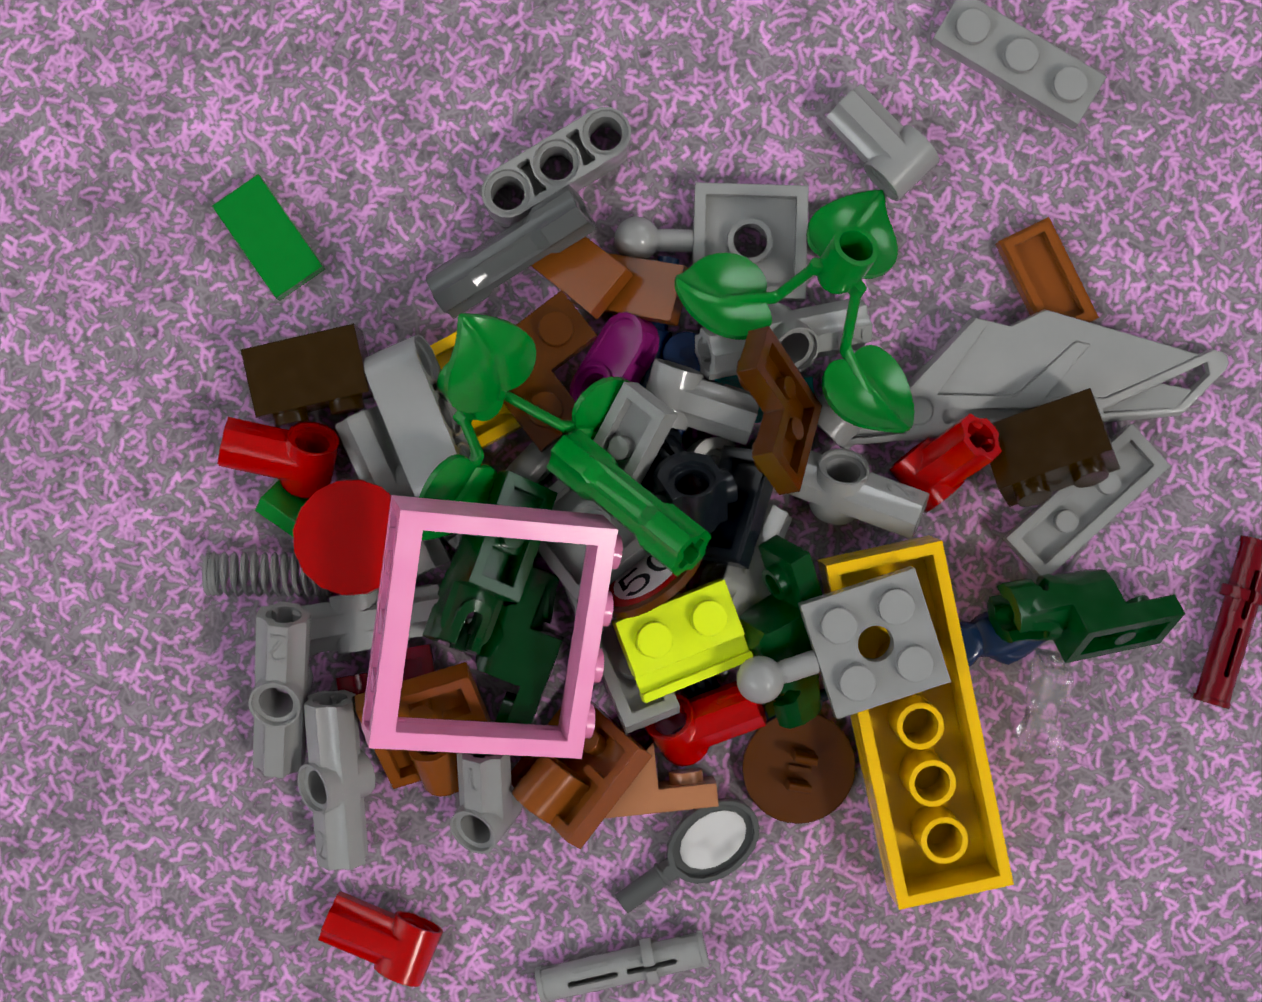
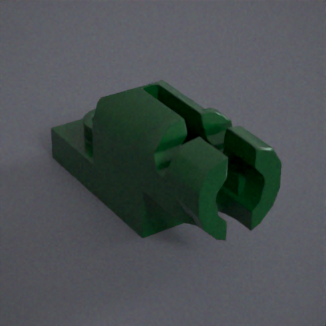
M509 470L499 471L487 504L552 510L558 493ZM461 534L450 567L446 571L437 593L439 600L431 609L423 637L432 641H445L450 643L449 647L471 655H479L482 646L488 642L492 635L503 602L519 603L541 541ZM474 611L473 618L469 617L466 619L469 613Z
M775 535L758 545L765 567L762 570V579L771 595L747 609L740 616V622L745 633L744 638L748 649L752 652L753 657L766 656L779 662L780 660L813 650L798 603L823 594L810 552ZM815 674L785 683L777 698L768 703H763L768 718L776 714L779 726L788 729L802 726L815 718L823 705L819 675Z
M533 565L519 603L509 605L505 601L503 602L491 637L482 646L479 655H476L477 670L520 686L517 694L509 691L506 692L495 721L498 723L532 724L564 640L562 636L543 630L545 622L551 624L556 589L560 580L556 574Z
M1085 569L1059 575H1040L1036 579V584L1033 580L1027 578L1005 582L997 586L1001 595L990 596L987 603L989 621L995 633L1003 641L1013 643L1018 641L1053 640L1065 663L1160 644L1186 614L1175 594L1154 599L1142 595L1125 601L1115 581L1104 569Z

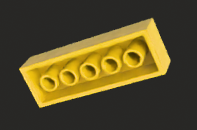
M927 535L914 538L913 540L909 539L818 559L824 594L909 566L914 567L951 679L949 683L850 715L887 891L899 910L1014 885L943 541ZM871 626L865 629L858 639L859 651L866 658L882 656L890 644L889 634L881 626Z

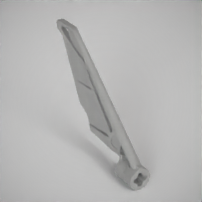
M1045 309L1009 326L971 317L908 381L915 410L914 423L909 431L892 433L864 429L850 424L840 418L830 408L823 394L818 399L822 408L817 426L840 448L848 450L853 445L917 440L928 437L936 438L969 413L981 419L987 418L993 423L1088 388L1092 390L1104 423L1173 417L1184 413L1227 369L1229 361L1227 355L1221 351L1208 349L1196 354ZM1199 365H1204L1205 374L1190 389L1162 383Z

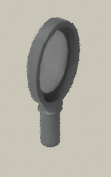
M721 798L718 799V807L693 809L685 815L671 832L667 842V858L659 864L655 863L653 868L615 894L627 913L631 912L661 889L670 886L671 882L678 877L686 882L695 884L710 883L724 878L737 870L754 851L759 839L760 827L758 819L750 806L741 800Z

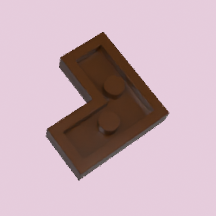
M561 290L516 324L533 339L536 346V361L528 379L517 388L509 391L562 420H572V410L576 402L553 372L597 339V335ZM506 401L503 402L541 453L563 435L567 434L558 431Z
M770 326L748 331L741 357L737 363L736 373L744 390L750 392L764 413L757 439L753 443L751 457L758 471L766 476L778 495L800 492L822 405Z

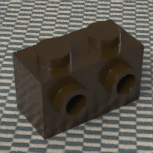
M354 323L241 349L255 416L267 422L274 421L275 427L285 428L294 426L297 423L308 422V412L330 408L331 415L356 412L365 408L364 399L374 397L364 370V359L368 356L363 331Z
M1091 388L992 423L999 432L998 441L1002 452L990 465L998 490L1009 507L1017 504L1022 507L1038 505L1047 501L1052 496V492L1072 485L1079 488L1096 485L1107 479L1110 472L1120 469Z

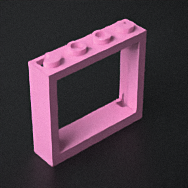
M391 495L361 723L368 748L582 759L585 738L590 739L595 728V709L593 704H591L593 685L601 681L604 672V653L602 648H599L602 628L610 625L613 615V596L609 591L612 569L617 570L622 559L623 543L622 537L618 534V529L602 514ZM423 531L586 545L558 726L398 717Z

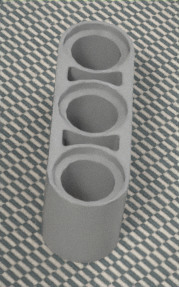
M599 107L494 169L485 178L482 185V199L489 216L495 223L503 227H510L526 217L533 206L568 184L578 192L619 167L626 161L631 150V127L628 119L617 109ZM601 128H611L618 132L621 136V141L611 150H600L590 142L592 134ZM563 157L573 164V169L566 178L552 180L542 173L544 164L551 158ZM506 186H516L524 192L522 203L512 210H503L494 204L497 192Z
M416 334L365 357L364 370L415 497L419 498L428 477L442 461L454 454H461L469 459L470 448L461 426L453 420V415L457 410L438 390L437 379L441 369L436 356L423 336Z

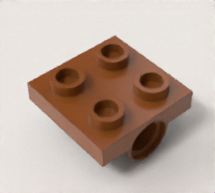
M467 662L402 681L398 717L492 722ZM365 693L355 695V710L361 723ZM374 749L393 789L422 781L426 791L434 796H449L459 792L456 753Z
M592 700L591 704H593L595 709V728L590 739L585 738L582 759L523 756L511 771V785L514 787L512 795L535 816L550 824L567 843L579 849L584 846L652 757L629 734H625L624 729ZM561 707L547 725H559Z

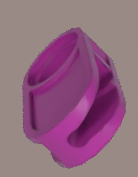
M628 312L618 313L611 317L602 328L572 379L569 394L575 402L590 385L603 377H623L631 382L640 383L659 349V335L656 327L651 322Z

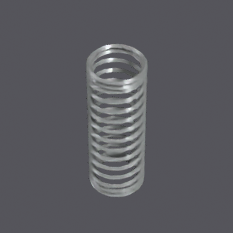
M210 551L207 552L203 560L202 585L207 596H221L223 592L228 597L233 592L238 597L243 592L248 597L253 593L258 597L263 593L268 597L273 593L278 597L282 596L283 593L290 597L294 592L298 597L302 596L304 592L308 597H311L314 592L318 597H330L333 594L332 591L321 587L319 593L318 586L313 580L309 593L307 587L308 576L303 572L302 568V588L299 593L297 588L299 561L295 553L292 554L291 558L292 587L290 592L287 588L289 559L286 552L281 557L282 587L280 592L277 589L279 560L276 552L271 556L270 573L272 587L270 592H268L266 586L269 571V560L266 552L261 555L260 561L262 584L260 592H258L256 587L259 571V560L256 552L250 558L252 585L250 592L246 588L249 570V560L246 552H243L240 558L241 590L239 592L236 588L239 570L236 552L231 554L230 565L225 551L221 554L220 560L215 551L212 553ZM228 570L231 582V590L229 592L226 589Z

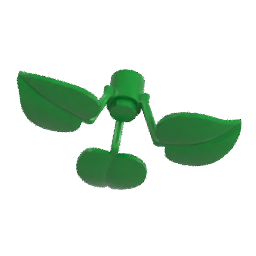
M872 190L847 195L817 210L808 223L806 236L811 250L820 258H812L807 267L775 291L766 292L767 280L762 270L748 258L735 253H715L705 256L683 273L676 275L674 287L688 313L709 331L735 340H746L748 331L771 326L772 315L768 304L779 302L813 275L817 276L822 288L832 294L848 292L850 298L840 343V354L843 359L832 361L823 372L822 391L830 408L840 418L857 427L892 433H904L912 428L915 412L912 393L907 378L897 361L888 352L875 345L863 346L855 353L852 349V339L860 300L867 290L862 279H873L885 275L895 264L898 255L897 240L887 214L883 190Z
M460 313L458 315L454 349L449 362L438 375L437 387L446 397L447 401L457 410L453 415V420L462 428L470 448V457L468 459L464 455L454 454L442 461L428 477L419 498L487 504L498 474L490 465L481 464L484 459V452L471 422L472 420L488 421L499 413L504 401L558 431L570 435L577 430H581L594 440L623 383L631 381L623 377H607L594 382L579 396L574 404L572 420H562L509 391L523 384L533 371L536 361V346L533 339L523 329L507 320L488 315ZM423 531L422 541L455 533Z

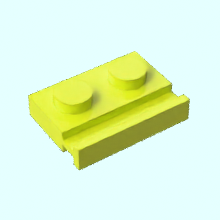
M717 579L674 596L657 608L642 615L612 621L629 669L639 689L640 698L644 703L739 666L747 659L753 657L744 638L745 633L725 579Z

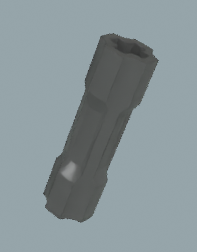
M568 184L533 206L526 217L472 251L461 252L426 275V282L433 298L443 312L448 313L454 319L460 313L466 312L488 298L494 288L551 253H560L595 231L596 223L578 192Z

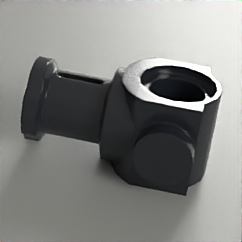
M671 428L664 440L666 443L661 446L649 468L652 473L650 485L654 492L653 495L662 502L674 504L706 531L711 533L719 523L728 520L727 504L738 500L735 481L726 468H718L711 456L685 451L681 445L682 437L678 429Z

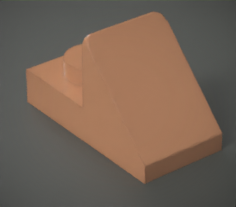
M650 738L643 748L652 755L651 759L604 819L718 807L714 776L703 777L702 768H685L668 772L669 780L658 781L654 742Z

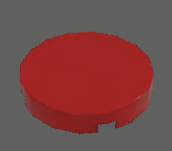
M363 480L336 481L317 490L301 507L293 528L294 553L303 572L319 587L343 596L368 595L379 590L391 495L384 488Z

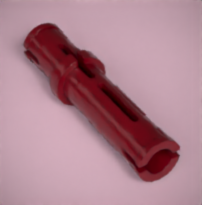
M1242 535L1239 539L1240 545L1228 584L1222 583L1219 594L1224 596L1208 646L1197 689L1192 697L1226 709H1230L1231 697L1246 653L1259 606H1262V540Z

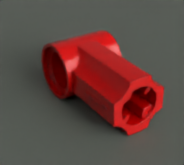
M969 413L932 441L929 437L921 441L889 468V471L899 483L930 494L924 513H927L953 494L965 482L966 478L990 464L1002 452L998 441L999 432L987 418L981 419Z
M228 417L217 464L221 467L280 479L282 487L290 494L300 498H310L317 490L331 484L339 447V437L334 430L317 422L297 423L287 430Z
M737 681L689 699L675 694L680 705V713L645 726L666 760L673 765L684 767L700 761L708 752L710 746L767 726V719L763 705L753 703L744 698L737 687ZM680 727H683V728H682L680 731H678L677 733L672 734L676 729H678V728H680Z
M340 891L326 916L318 940L374 963V969L389 980L410 987H419L423 982L443 930L434 922L406 911H397L394 914Z

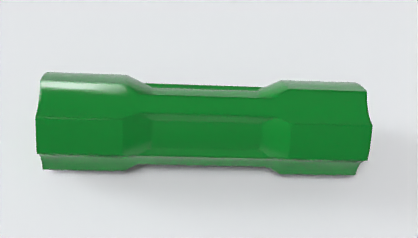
M577 430L570 435H563L551 449V457L546 466L547 470L579 497L595 502L633 533L640 546L678 577L684 571L692 570L703 558L706 546L711 539L709 532L674 504L659 500L619 468L615 458L581 430Z

